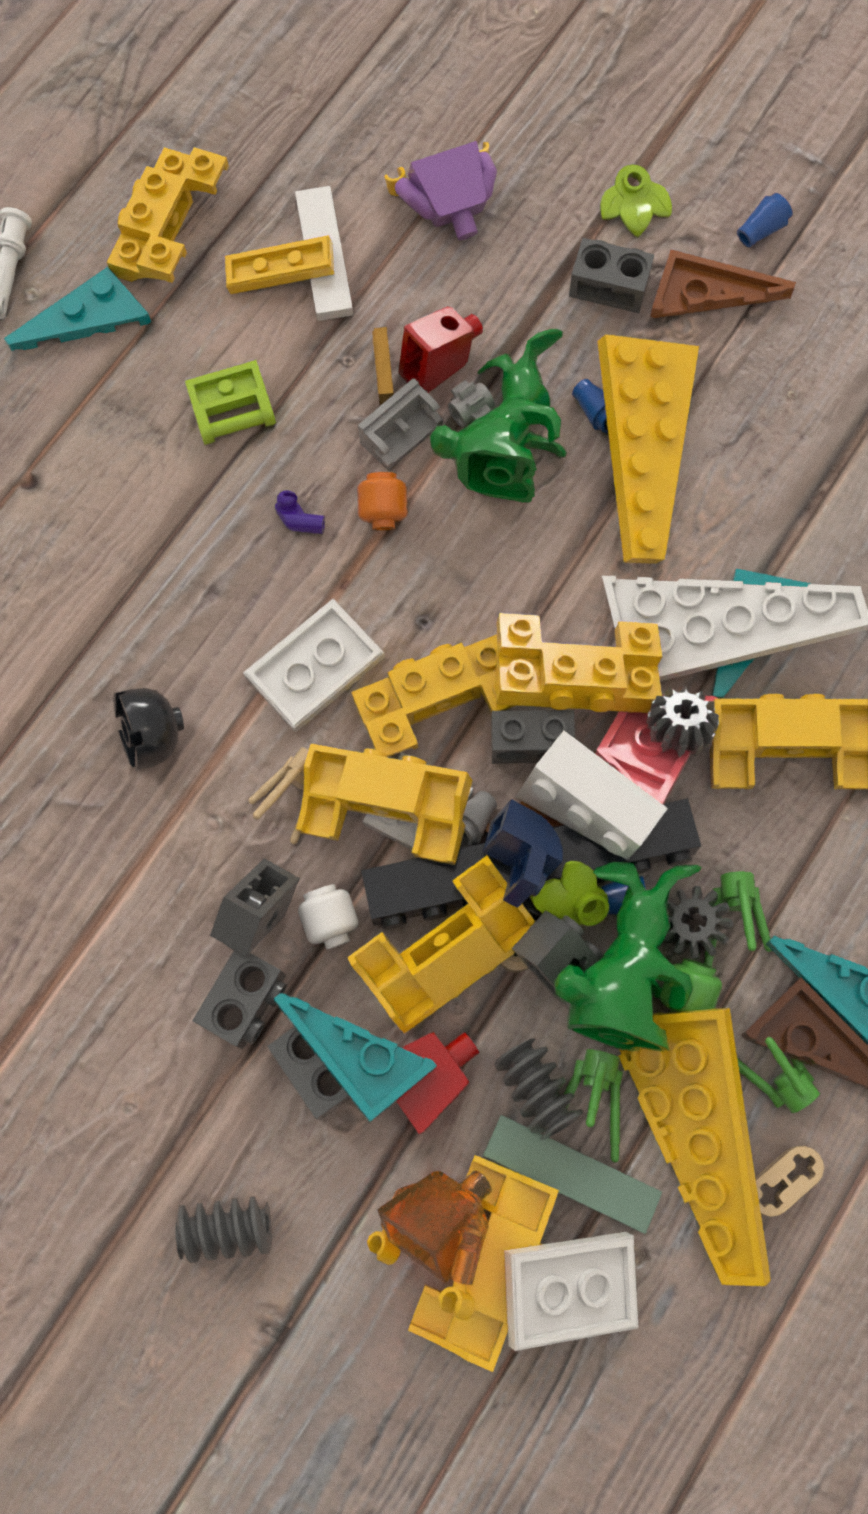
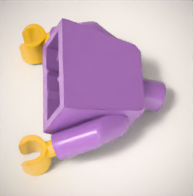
M477 141L411 162L408 172L409 179L406 178L403 167L397 168L398 178L392 179L388 177V174L384 176L388 192L391 195L399 196L421 217L431 220L435 227L452 223L457 238L460 241L471 238L478 233L473 215L482 212L487 200L492 196L497 169L489 155V143L483 142V150H479Z

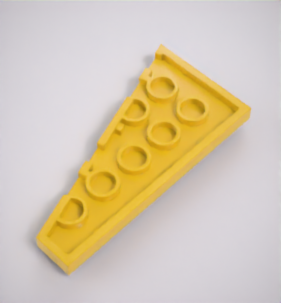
M605 334L597 343L624 563L657 564L665 560L699 346Z
M730 1008L653 1014V1022L666 1031L669 1051H652L640 1048V1051L620 1050L621 1055L618 1057L624 1070H629L639 1092L637 1099L667 1164L671 1163L680 1182V1186H678L684 1203L689 1202L700 1227L698 1234L721 1284L766 1286L771 1281Z

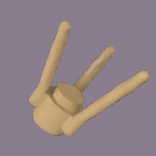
M301 747L294 757L290 756L284 766L249 798V803L255 804L275 787L253 813L254 819H260L291 783L297 788L304 790V764L308 749ZM297 822L290 838L292 844H296L301 835L296 830Z

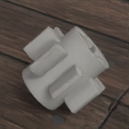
M465 380L451 389L454 397L448 403V409L455 422L462 428L471 424L477 418L488 414L495 407L490 391L480 382L475 385L473 382L469 384Z

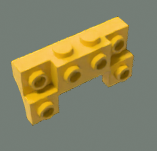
M164 147L154 168L146 166L141 178L137 179L133 185L132 196L126 208H122L119 213L118 228L121 234L106 262L108 268L117 278L130 282L142 278H154L173 283L175 268L180 258H185L187 255L185 245L174 242L193 203L190 191H200L216 195V184L222 171H227L229 168L227 157L195 147L190 155Z
M499 613L496 622V704L551 707L556 710L571 708L589 709L595 712L624 711L648 713L651 712L652 702L656 699V696H662L658 665L662 659L658 624L618 621L615 628L616 647L544 643L541 639L539 616Z
M497 634L464 647L463 643L454 646L451 644L438 646L430 652L429 656L416 661L410 658L397 663L393 670L388 672V678L352 691L353 701L375 750L384 752L390 757L410 748L413 750L419 748L410 725L481 697V693L491 713L492 711H505L517 706L496 704Z
M766 694L760 696L759 699L713 700L715 702L714 713L719 715V725L715 732L712 746L709 749L711 789H752L755 786V758H832L834 789H868V699H825L823 694H807L800 697V699H784L782 694Z
M310 744L304 764V790L296 830L302 834L338 841L347 810L415 823L418 826L411 853L418 858L455 865L466 827L462 819L473 780L467 772L427 765L426 761L414 756H403L402 760L388 758L387 754L375 749L367 748L364 749L363 753Z
M487 855L452 880L468 904L402 953H399L384 933L381 932L347 957L353 969L363 979L389 1017L404 1034L451 999L458 997L466 988L485 974L492 972L500 963L515 953L512 950L514 945L535 923L523 904L516 908L503 901L507 882Z
M474 1155L458 1198L491 1212L467 1279L466 1292L472 1295L474 1299V1312L468 1320L456 1318L455 1309L458 1300L451 1314L442 1311L438 1303L439 1295L442 1291L425 1284L408 1331L453 1352L468 1362L493 1372L508 1333L504 1250L543 1245L540 1242L559 1190ZM479 1184L482 1189L490 1194L479 1204H475L466 1195Z

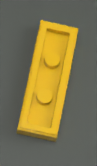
M327 235L226 255V288L230 294H236L334 275L332 240Z

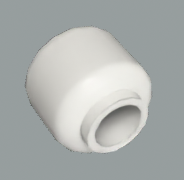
M331 884L304 894L305 901L299 905L298 914L308 941L312 944L324 942L326 950L350 942L348 933L358 927L359 921L349 893L343 889L336 890L335 884Z

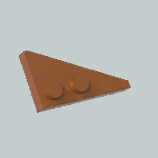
M671 249L650 317L659 318L791 299L796 282Z

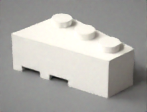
M564 730L534 767L516 795V798L602 845L609 852L627 860L642 845L668 809Z

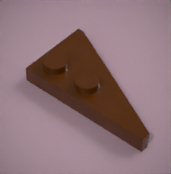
M802 978L796 980L741 1034L746 1041L766 1049L769 1048L765 1040L768 1037H772L785 1056L868 1089V1045Z

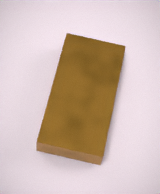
M387 327L374 328V331H372L380 406L394 395Z

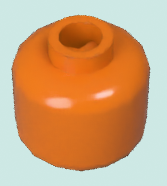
M369 473L366 475V480L358 485V516L362 521L371 523L372 530L395 529L396 522H400L407 517V486L402 480L397 479L396 473Z

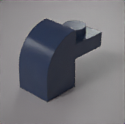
M513 799L505 805L491 822L482 852L512 868L503 901L518 908L530 895L535 897L539 894L546 878L562 863V844L556 831L546 819Z

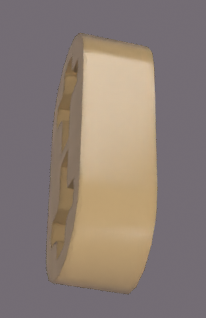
M806 1146L791 1147L785 1150L755 1177L759 1200L763 1196L760 1190L762 1184L766 1187H774L781 1181L784 1185L774 1195L778 1201L776 1206L769 1203L761 1205L759 1201L762 1215L770 1217L781 1215L820 1181L824 1172V1164L819 1153ZM795 1156L803 1159L808 1157L811 1162L808 1164L807 1169L811 1174L808 1177L798 1174L789 1180L787 1175L796 1167L792 1159Z

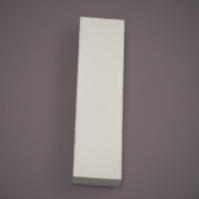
M325 186L295 191L303 240L329 235L333 243L335 274L310 279L317 320L322 321L352 316L353 307L331 187Z

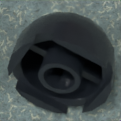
M148 688L129 689L114 693L115 718L121 717L122 730H118L131 767H135V771L153 767L167 760L173 754L178 744V731L184 730V721L179 707L171 708L168 699L157 690Z

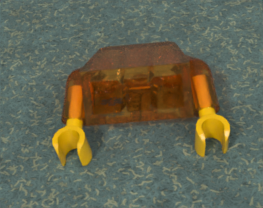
M476 1170L461 1183H458L442 1171H433L417 1183L398 1188L393 1198L377 1209L383 1230L382 1232H373L367 1240L369 1250L377 1254V1260L387 1265L394 1264L402 1251L443 1283H446L449 1279L453 1280V1286L445 1288L440 1293L438 1303L442 1311L451 1314L458 1300L455 1317L461 1320H468L475 1309L474 1299L472 1295L466 1292L467 1285H473L479 1258L489 1228L481 1202L492 1192L489 1181Z

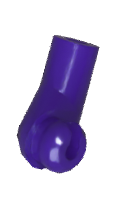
M285 490L277 495L275 510L286 528L290 531L323 535L325 528L324 515L304 513L297 502V495L292 491Z

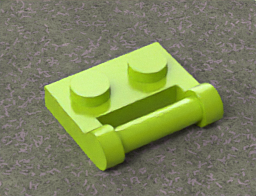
M257 360L185 381L204 445L215 442L217 437L265 423L267 427L276 424ZM257 402L260 409L210 423L208 419L209 416Z

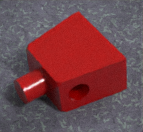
M446 306L404 326L398 373L407 383L414 378L427 393L431 392L463 368L468 362L472 340L483 333V327L478 317L470 314L462 318L453 307Z
M434 1032L402 1047L422 1058L426 1057L433 1060L437 1065L433 1071L396 1101L420 1135L436 1121L470 1084L460 1068L480 1052L466 1032L462 1033L445 1047Z

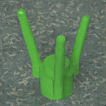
M745 871L722 874L720 876L721 887L713 888L718 894V899L714 906L726 902L730 907V911L742 912L747 946L750 951L756 950L755 931L751 909H753L764 948L767 952H771L772 950L766 945L771 938L760 903L759 888L755 887L754 874ZM714 939L711 943L716 949L717 940ZM705 950L704 964L712 967L714 956H710Z
M772 1037L766 1038L765 1043L784 1071L773 1081L777 1086L776 1089L738 1059L739 1072L763 1091L777 1108L785 1104L791 1113H796L807 1107L820 1095V1092L812 1083L815 1079L806 1069L805 1065L790 1058L794 1065L791 1066Z
M587 1049L584 1061L576 1060L573 1076L564 1094H575L582 1078H584L583 1086L592 1089L586 1125L593 1127L601 1093L608 1092L610 1087L611 1161L616 1163L619 1161L620 1084L623 1072L618 1070L620 1058L608 1052Z

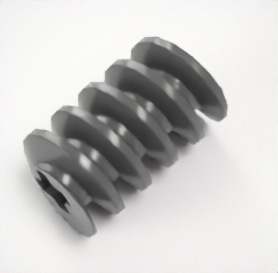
M534 1038L515 1046L501 1055L494 1065L497 1071L509 1070L504 1076L503 1082L505 1086H517L511 1096L514 1102L527 1101L522 1106L520 1113L525 1118L536 1116L529 1125V1130L531 1133L545 1132L540 1140H544L573 1124L584 1112L582 1109L568 1111L566 1107L575 1096L573 1093L559 1095L558 1090L566 1080L564 1077L550 1079L549 1075L557 1067V1064L555 1062L541 1063L540 1060L548 1052V1048L545 1046L533 1049Z
M250 1197L247 1210L242 1211L238 1198L232 1199L230 1211L225 1213L221 1202L215 1201L211 1215L206 1214L203 1203H197L194 1217H189L185 1205H179L175 1227L179 1258L182 1260L185 1253L187 1260L190 1263H195L199 1261L203 1251L205 1258L208 1261L216 1260L221 1249L223 1256L226 1259H230L235 1256L237 1247H239L241 1254L247 1257L252 1255L255 1243L262 1255L270 1253L272 1248V1226L268 1202H266L265 1208L260 1209L256 1197Z

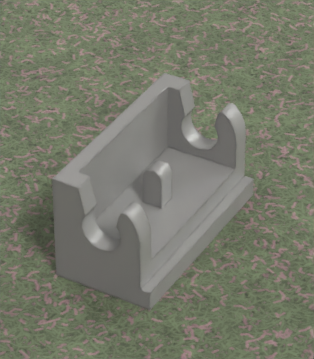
M413 378L358 424L360 444L389 471L430 436L437 425L441 426L443 424V418L436 412L440 406L419 385V382Z

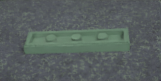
M500 1115L483 1154L484 1157L526 1177L559 1190V1193L646 1234L662 1191L549 1137L540 1140L543 1136L542 1134L531 1133L528 1127Z

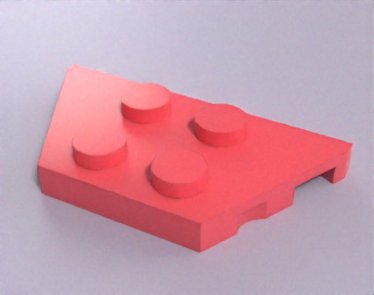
M705 696L704 701H713L718 698L715 696ZM619 711L597 748L596 755L664 805L691 753L685 750V753L679 758L677 751L674 749L663 752L662 742H651V730L647 728L648 724H646L648 713Z

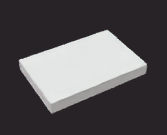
M332 599L243 672V674L296 733L385 658V653L344 609Z
M621 1232L504 1250L508 1346L513 1350L519 1351L638 1328L634 1235Z

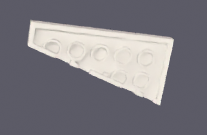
M602 576L615 628L618 621L658 624L662 659L658 665L660 681L868 630V609L861 586L809 584L807 587L781 586V583L766 582L765 585L743 584V581L698 579L653 581V578L637 577V580L616 579V576Z

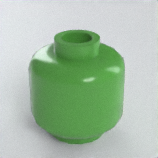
M683 958L682 964H673L676 969L690 975L693 991L685 1008L680 1010L673 1009L668 1005L671 990L669 985L664 982L660 993L661 1003L671 1009L670 1012L715 1009L722 989L721 980L715 976L716 969L688 958Z

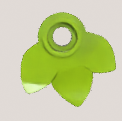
M630 164L620 169L615 178L614 185L604 192L600 202V211L603 220L614 219L620 216L626 228L635 237H639L648 227L653 215L661 218L671 216L672 202L667 190L662 185L651 181L649 173L643 167ZM634 178L638 180L639 185L631 186L627 179Z
M579 861L565 863L560 880L550 879L545 881L539 894L535 897L531 895L532 903L541 913H544L546 910L559 919L566 915L579 926L581 924L586 926L596 925L605 919L609 911L608 896L597 885V877L593 873L594 871L588 865Z

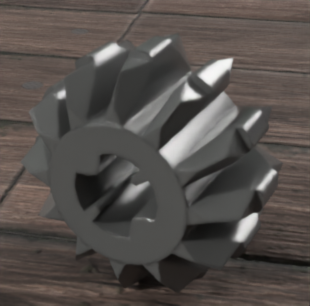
M686 686L680 693L669 687L664 696H656V699L652 702L651 712H648L646 724H648L647 728L651 730V742H662L663 752L674 749L677 751L679 758L685 753V750L697 756L702 747L708 748L714 740L715 732L719 725V715L714 713L715 702L703 701L702 691L693 695L688 692Z
M700 886L693 887L692 899H688L682 889L676 891L681 903L677 906L673 902L667 901V910L673 913V916H668L670 927L673 928L668 931L664 940L666 942H673L678 939L674 951L679 955H682L690 945L691 957L696 960L700 958L701 946H705L710 956L716 955V949L711 942L714 939L724 945H727L729 942L728 937L719 932V929H731L734 927L731 919L720 918L730 911V907L726 902L714 906L718 899V894L714 890H711L704 900H702L703 894ZM699 913L703 920L707 921L705 927L699 925L701 929L699 932H693L691 927L686 924L688 918L694 920L692 915Z

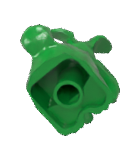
M548 329L538 332L527 341L523 356L516 364L509 354L506 353L487 361L477 371V374H483L493 367L502 369L503 402L497 408L477 418L459 432L451 430L446 425H437L430 435L431 449L434 454L443 459L454 461L458 479L468 490L489 497L529 503L535 497L533 476L537 470L530 449L549 451L554 453L559 459L566 457V449L560 443L554 441L560 438L561 418L554 407H550L549 392L543 383L537 366V357L563 337L561 330ZM540 424L545 426L548 430V438L535 434L530 430V425Z
M612 862L595 868L593 873L598 878L628 886L617 914L616 931L618 936L603 958L585 970L584 973L580 967L568 965L561 970L554 980L556 995L562 1001L570 1003L567 1015L568 1029L619 1050L640 1051V1048L652 1051H669L666 1031L653 1022L652 996L660 999L662 990L656 980L664 981L669 985L671 992L668 1005L670 1008L678 1010L686 1007L693 987L690 975L676 969L658 948L663 943L670 929L667 901L671 888L678 880L699 872L702 868L701 866H675L661 874L655 887L646 890L633 863Z

